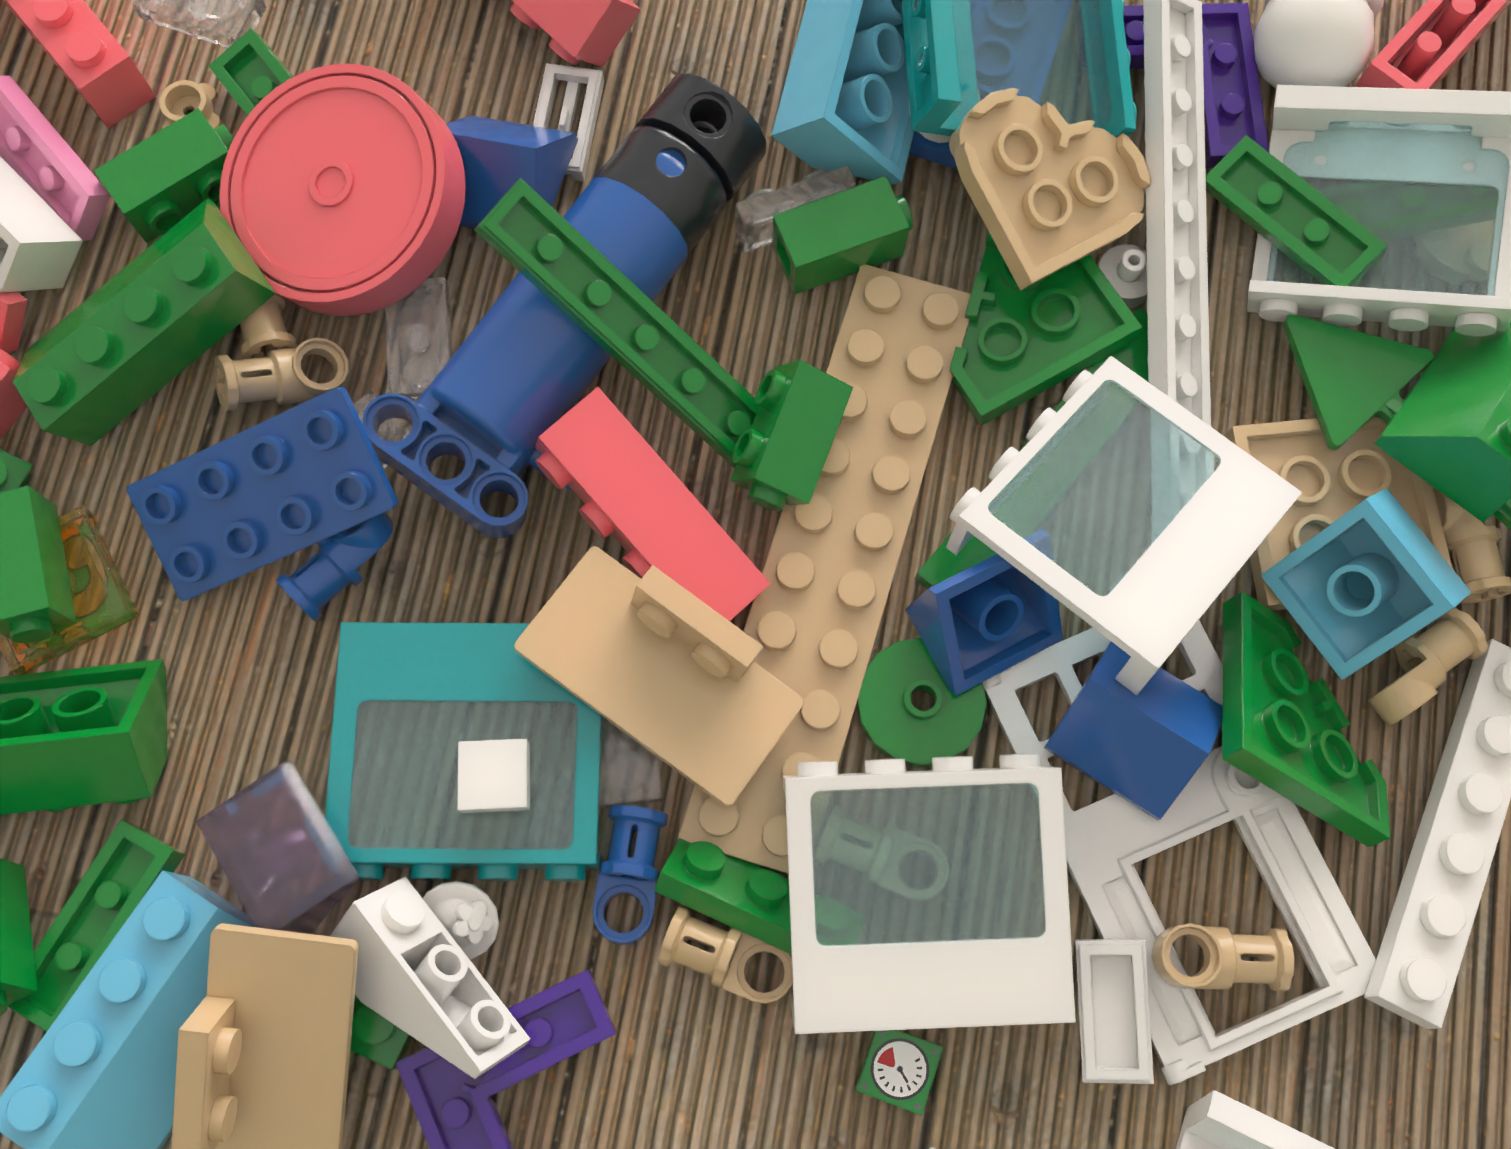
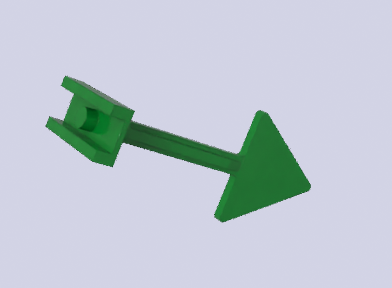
M1290 314L1283 322L1284 331L1327 446L1331 450H1338L1372 417H1379L1388 424L1404 401L1400 397L1399 392L1434 358V353L1428 349ZM1511 499L1493 514L1510 530Z

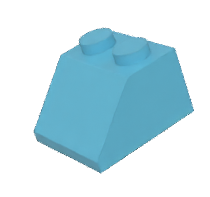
M1387 488L1366 498L1260 575L1341 680L1347 678L1456 607L1471 593L1470 589Z

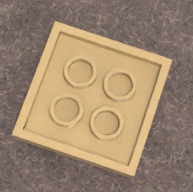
M1372 417L1338 450L1328 448L1317 418L1232 426L1225 434L1228 440L1302 492L1249 558L1258 602L1270 610H1284L1286 608L1260 575L1366 498L1385 488L1391 492L1452 567L1434 488L1374 444L1387 425L1379 417Z

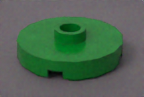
M921 638L898 641L877 653L866 669L856 703L860 727L871 745L886 757L905 759V765L915 768L932 766L933 757H954L963 753L981 730L987 705L983 682L957 696L948 689ZM919 690L926 691L933 698V707L926 711L916 709L911 703V694Z

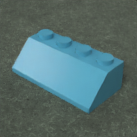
M807 0L771 136L810 167L869 180H876L886 176L889 184L892 185L902 182L914 131L911 129V118L909 115V91L901 0Z
M162 870L0 1096V1133L23 1149H162L172 1134L178 1030L207 995L210 934L221 923L268 928L192 877Z

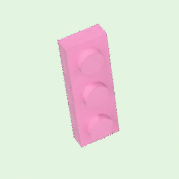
M0 75V156L83 241L92 240L109 200V192L12 77Z

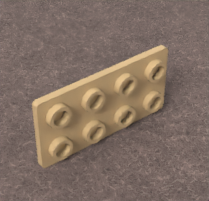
M596 546L591 547L514 644L517 654L725 807L731 806L804 705L803 697L754 662V659L764 646L652 565L641 579Z
M224 923L218 924L210 934L207 995L178 1030L171 1149H342L359 944L356 940Z

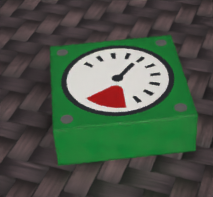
M899 1030L873 1031L854 1090L922 1116L943 1047Z

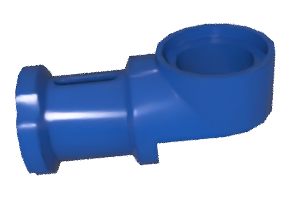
M382 513L318 543L320 550L291 576L282 574L276 579L277 583L316 622L323 616L321 608L350 583L357 586L364 580L356 569L388 541L393 532L391 518L386 513Z
M612 805L609 807L608 818L614 821L608 860L600 863L593 904V920L600 934L609 942L617 945H632L647 935L654 921V907L657 894L654 889L660 874L654 868L659 830L667 825L668 815L664 812L645 807ZM638 831L634 856L630 858L633 834ZM628 894L641 902L643 918L636 929L626 933H619L613 931L607 925L605 909L612 898Z

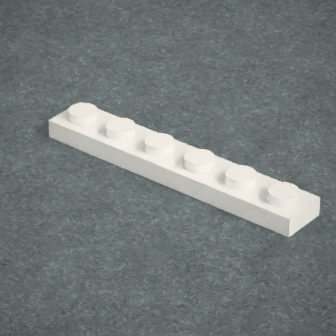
M1494 639L1486 641L1488 650L1478 659H1473L1364 998L1425 1029L1442 1028L1511 800V648Z

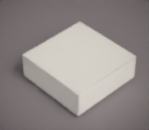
M527 739L459 741L457 810L461 813L530 810V742Z

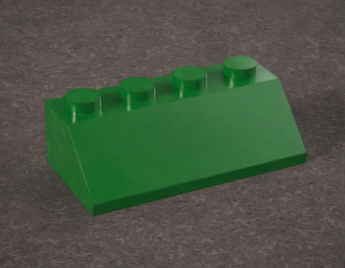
M207 198L30 346L23 355L13 384L44 432L92 446L274 296L276 292L216 204Z
M1511 322L1506 331L1496 330L1494 334L1488 336L1462 335L1457 333L1454 327L1374 443L1381 450L1483 523L1511 499Z
M163 659L0 677V817L6 814L40 810L60 812L75 806L110 802L128 804L139 799L152 797L168 759L167 677Z

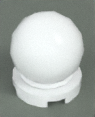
M1264 0L1265 10L1253 32L1257 69L1264 80L1275 89H1277V85L1346 87L1362 73L1374 49V20L1382 9L1384 0Z

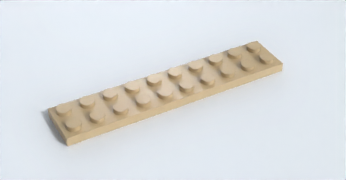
M866 264L860 266L826 371L827 374L852 386L853 390L810 503L804 505L785 504L781 512L762 572L771 584L753 600L743 631L764 646L754 659V662L803 697L804 705L731 806H723L694 785L677 838L678 840L681 838L690 843L697 841L710 842L718 846L726 855L788 876L785 791L783 790V776H797V763L837 761L839 764L953 377L950 373V365L955 347H962L969 319L965 318V312L970 293ZM818 791L811 797L812 852L830 791Z

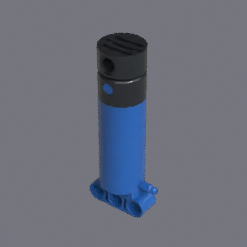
M689 73L675 75L563 218L654 302L725 209L726 204L735 196L766 155V139L759 124L749 111L725 89L708 79ZM519 272L416 402L396 393L377 396L367 405L363 413L362 424L380 461L481 533L492 538H505L514 535L522 528L527 518L528 492L524 482L519 477L529 465L545 476L535 461L541 456L540 452L535 448L538 437L574 407L612 356ZM391 418H401L408 421L412 426L410 433L404 439L396 442L380 438L377 435V431L383 422ZM442 455H453L458 457L465 467L456 478L444 480L433 476L429 471L432 461ZM567 485V486L565 487V488H567L568 490L572 491V489H571V487H570L569 485ZM499 491L511 495L517 504L515 511L503 518L488 515L481 507L483 499L488 494Z

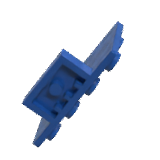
M343 387L331 389L127 486V493L178 598L182 601L194 598L398 506V499L351 398Z

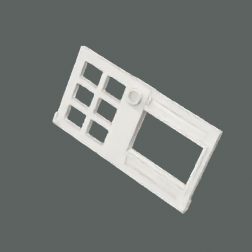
M1198 620L1178 645L1193 676L1182 681L1223 706V665L1201 622ZM1095 628L1088 629L1049 646L983 682L985 695L1013 754H1040L1041 766H1050L1048 758L1055 755L1044 749L1048 740L1038 741L1015 691L1054 675L1069 705H1071L1082 688L1072 666L1104 653L1111 642ZM1222 746L1210 751L1208 757L1159 821L1112 792L1111 796L1077 811H1072L1063 793L1067 868L1101 939H1145L1151 1043L1161 1063L1160 1069L1168 1085L1181 1083L1192 1076L1206 1071L1204 1066L1366 993L1376 959L1295 803L1222 759ZM1028 783L1038 805L1037 790L1034 785ZM1233 820L1318 988L1216 1034L1195 990L1171 986L1161 979L1154 968L1152 960L1153 944L1159 934L1165 931V928L1133 864ZM1171 945L1170 959L1172 965L1178 972L1187 976L1173 945Z

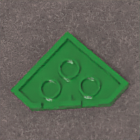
M988 232L979 272L977 271L965 312V318L969 319L962 347H955L950 365V373L953 376L951 381L982 426L1139 339L1142 326L1090 254L1020 291L993 238Z
M1243 591L1223 603L1222 759L1367 847L1390 839L1386 782L1372 759L1362 764L1360 763L1352 746L1340 729L1350 725V722L1324 679L1321 678L1313 683L1311 682L1305 668L1292 650L1302 643L1289 621Z

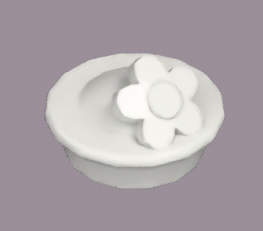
M462 881L441 883L427 891L422 898L469 960L485 953L496 939L499 927L497 908L488 894L476 885Z

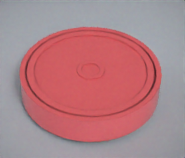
M360 64L327 65L308 70L288 79L266 95L243 121L230 145L223 165L219 194L220 212L276 294L302 308L324 315L355 316L367 314L390 306L412 293L424 283L442 262L453 243L461 222L465 203V170L458 144L451 130L434 109L411 87L388 72Z

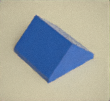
M472 115L446 124L458 144L465 170L466 190L464 209L460 222L461 226L476 228L520 178L551 207L553 206L578 142L575 133Z
M1039 532L1025 539L1052 560L1050 540L1047 535ZM998 554L928 588L905 609L948 689L955 696L1063 640L1058 600Z
M1110 642L1044 746V749L1159 821L1210 754L1222 725L1223 706L1162 668L1156 671L1136 696L1115 679L1131 656L1113 642Z

